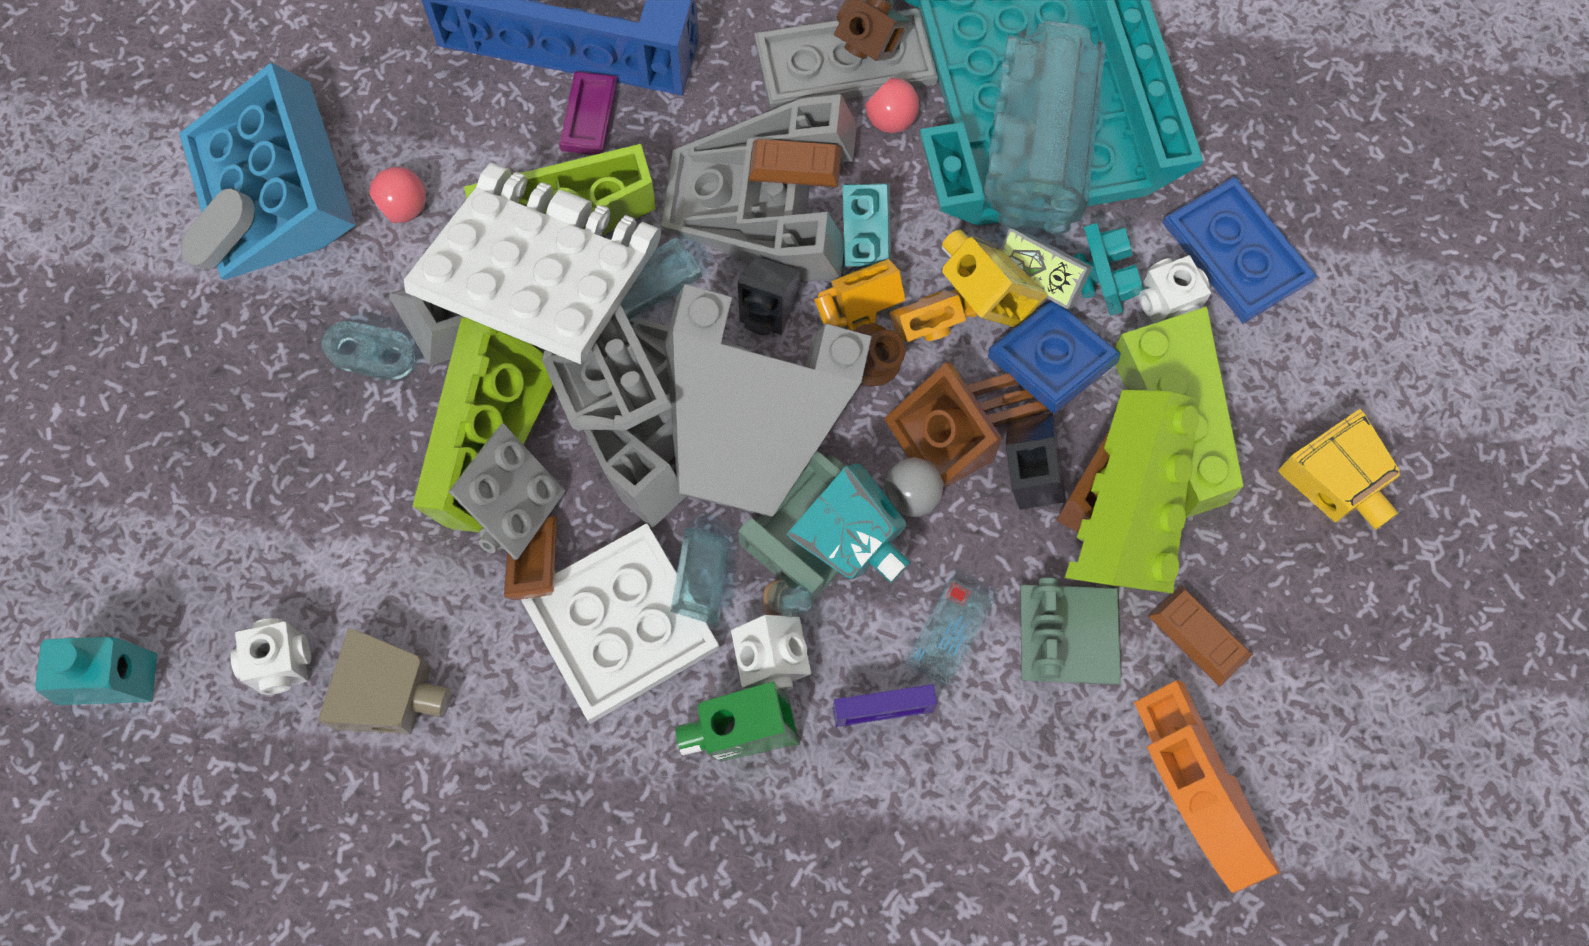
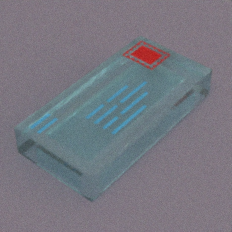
M951 577L905 664L949 687L995 600Z

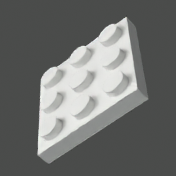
M647 523L556 573L552 595L521 600L589 724L720 650L719 644Z

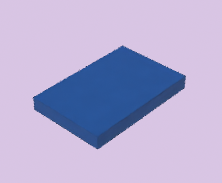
M1235 176L1167 215L1162 222L1187 255H1190L1195 265L1204 271L1208 281L1242 324L1309 285L1317 277Z

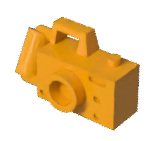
M887 259L831 281L832 288L819 292L818 298L814 299L823 325L826 323L840 328L846 326L848 330L852 331L862 324L875 323L878 311L892 308L896 304L904 302L905 296L900 271ZM863 317H866V318H867V319H864V320H862V321H859V322H857V323L852 324L853 321H856V320L861 319V318H863Z
M957 289L952 291L942 290L919 298V302L890 312L895 332L906 342L923 336L925 341L946 337L951 334L950 326L966 321V317L978 315Z

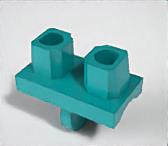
M890 183L844 184L845 266H871L887 259L891 261Z
M1097 223L1085 226L1084 230L1094 262H1087L1083 253L1073 256L1093 267L1081 291L1082 297L1087 299L1095 296L1094 285L1100 282L1110 316L1122 313L1121 302L1138 296L1140 291L1143 290L1136 264L1113 272L1110 268L1109 263L1133 256L1126 229L1119 228L1100 233Z

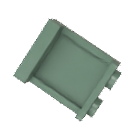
M817 450L774 516L767 517L761 515L757 521L750 518L738 531L739 545L780 580L784 581L787 586L810 605L840 572L791 540L786 534L845 467L837 458L831 455L825 458Z

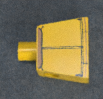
M961 229L953 231L943 241L942 250L950 259L943 266L942 273L982 319L1016 328L1048 296L997 245L974 236L968 237Z
M1361 409L1294 453L1278 469L1285 479L1335 523L1357 509L1370 526L1376 530L1398 514V511L1381 491L1400 476L1399 468Z

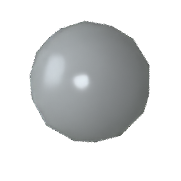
M916 457L906 458L896 462L889 469L884 482V491L889 501L900 514L910 517H921L931 513L938 506L942 498L944 482L940 471L930 461Z

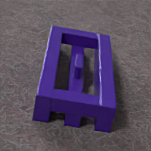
M934 684L834 699L832 709L835 727L933 713L937 706Z

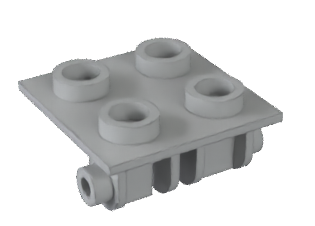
M502 423L452 486L449 493L483 527L479 532L481 537L479 540L480 547L489 553H495L497 549H505L516 560L565 493V490L505 424Z

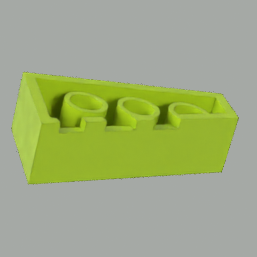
M641 144L521 173L526 175L527 184L524 195L519 199L518 204L527 207L531 193L537 188V185L543 182L551 185L553 190L552 198L561 189L591 201V213L599 205L609 208L610 220L601 236L615 230L618 223L626 215L637 219L656 209L653 184ZM477 183L464 186L466 199L476 188Z
M1207 306L1121 334L1115 346V349L1121 353L1119 361L1115 366L1126 390L1172 391L1199 399V424L1194 436L1191 458L1192 475L1188 481L1185 502L1186 518L1228 504L1244 486Z
M461 317L412 507L447 528L480 532L483 527L449 493V490L500 424L504 423L524 445L553 386L542 361L544 353L530 343L469 318Z
M1121 391L1104 447L1110 457L1107 467L1101 473H1096L1091 491L1098 495L1091 520L1082 519L1077 538L1084 541L1078 562H1069L1065 578L1173 593L1175 579L1179 572L1178 554L1181 532L1186 521L1185 502L1188 481L1192 475L1191 458L1194 436L1199 424V399L1172 391Z

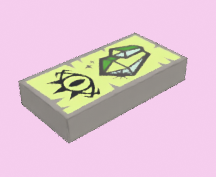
M1010 227L1001 247L1048 294L1046 298L1066 309L1074 307L1093 267L1017 227Z

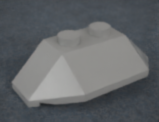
M621 304L581 364L547 350L544 351L542 361L573 430H628L672 408Z

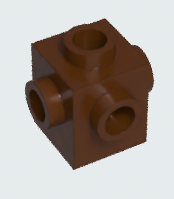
M846 0L838 12L837 22L839 24L834 35L846 42L844 48L849 53L859 58L867 59V57H870L875 61L887 60L892 58L911 19L892 8L894 4L892 0Z

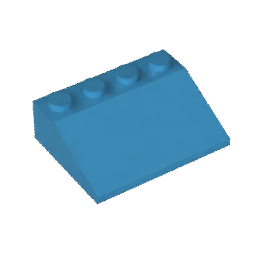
M271 62L179 133L201 212L205 210L219 192L225 189H234L248 195L254 204V219L251 226L217 265L220 279L227 280L322 249L356 226L309 81Z

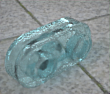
M342 321L332 325L322 338V350L334 367L340 370L386 380H397L408 375L416 364L417 355L411 341L406 335L398 331L352 321ZM346 345H357L354 352L350 354L342 353ZM390 354H401L397 362L393 364L386 363V359Z

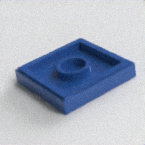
M1050 301L989 348L988 358L1003 371L1009 373L1017 383L1052 413H1056L1116 365L1121 353L1066 308Z

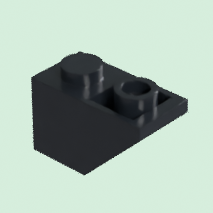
M756 257L741 273L737 282L739 321L745 323L746 328L756 334L769 335L773 332L782 335L800 290V270Z
M1049 413L1007 421L1006 451L1011 489L1019 510L1066 503L1054 414Z

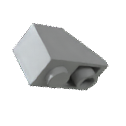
M405 288L391 292L389 299L429 366L450 360L460 320L464 316L405 293Z

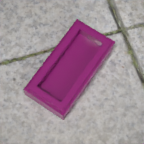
M574 71L559 143L561 151L590 155L604 153L618 85L617 76Z

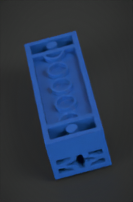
M422 0L437 46L573 74L574 71L617 76L618 83L682 96L699 42L696 0H646L639 23L629 21L623 17H607L587 13L578 8L566 9L546 5L537 0Z

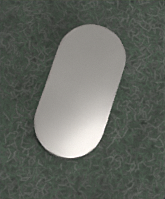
M225 189L219 192L184 235L182 254L186 262L203 269H211L217 266L251 226L254 219L252 199L248 195L234 189Z

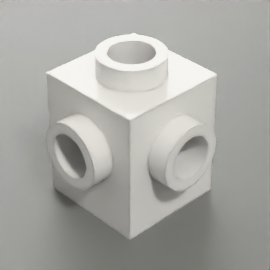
M1188 255L1172 261L1171 258H1166L1152 265L1147 271V276L1142 283L1143 290L1140 291L1138 297L1143 311L1150 316L1154 324L1203 308L1211 292L1206 274L1203 270L1197 269L1192 258Z
M763 615L731 630L742 688H751L774 681L784 692L793 689V681L811 675L800 617Z
M277 618L263 619L254 622L252 629L235 632L237 649L231 651V665L234 675L241 682L263 695L283 693L290 690L291 685L308 682L306 664L311 662L309 642L304 634H301L289 623Z

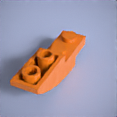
M1175 680L1135 701L1134 704L1152 741V744L1146 747L1188 828L1231 893H1237L1281 873L1236 776L1227 774L1185 683Z

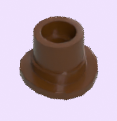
M875 323L862 324L853 329L852 331L871 336L860 385L876 387L885 385L893 380L900 371L901 363L905 357L906 350L902 338L896 332L887 330L885 327Z

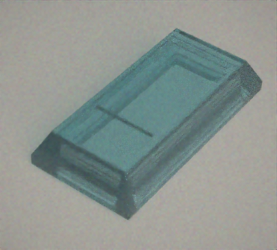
M686 527L670 612L712 625L718 624L730 549L729 539L696 528Z

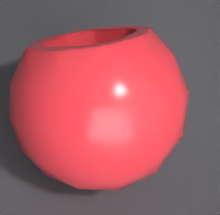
M890 78L865 104L866 114L871 124L882 132H902L912 126L918 117L919 96L910 83L901 78Z
M389 167L380 171L371 182L370 196L392 223H406L415 219L423 210L426 202V189L421 178L412 170L404 167Z

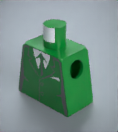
M774 681L700 702L697 707L700 720L677 725L675 728L678 747L683 756L706 750L709 756L720 762L800 745L789 696ZM735 721L733 730L726 735L727 726Z

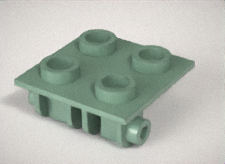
M1055 578L1039 579V585H1020L1021 681L1121 684L1117 588L1058 586V579Z

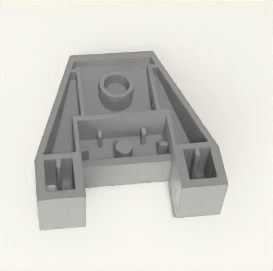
M842 95L798 99L673 150L661 227L664 230L748 263H752L756 257H760L800 270V282L840 278L844 237L828 212L806 214L810 185L749 181L753 142L756 139L842 146L841 163L852 162L857 123Z
M684 284L675 301L665 342L670 404L672 406L671 417L678 494L773 517L861 384L871 336L825 323L812 336L805 367L721 344L732 297Z
M626 315L670 402L665 348L669 326ZM721 341V344L748 351L742 346ZM671 408L628 430H584L605 475L623 504L650 527L653 528L687 497L678 494L677 477L670 464H668L675 457Z

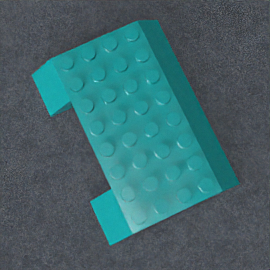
M903 0L920 9L950 122L947 125L920 129L919 133L940 212L980 226L1144 197L1202 165L1204 160L1150 0Z

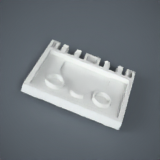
M491 162L480 174L476 188L405 277V293L581 364L657 248L661 229L641 222L635 230L637 224L635 218L626 215L618 223L612 239L609 240L601 236L610 220L609 208L599 205L591 213V201L561 189L552 198L553 190L551 185L543 182L537 185V188L531 193L527 207L518 204L519 199L522 198L526 190V175L518 172L511 175L510 169Z

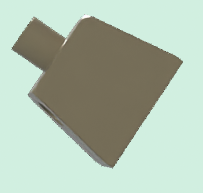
M348 628L318 721L328 728L337 731L411 734L417 713L444 717L450 703L451 689L427 683L431 666L423 658L365 633Z

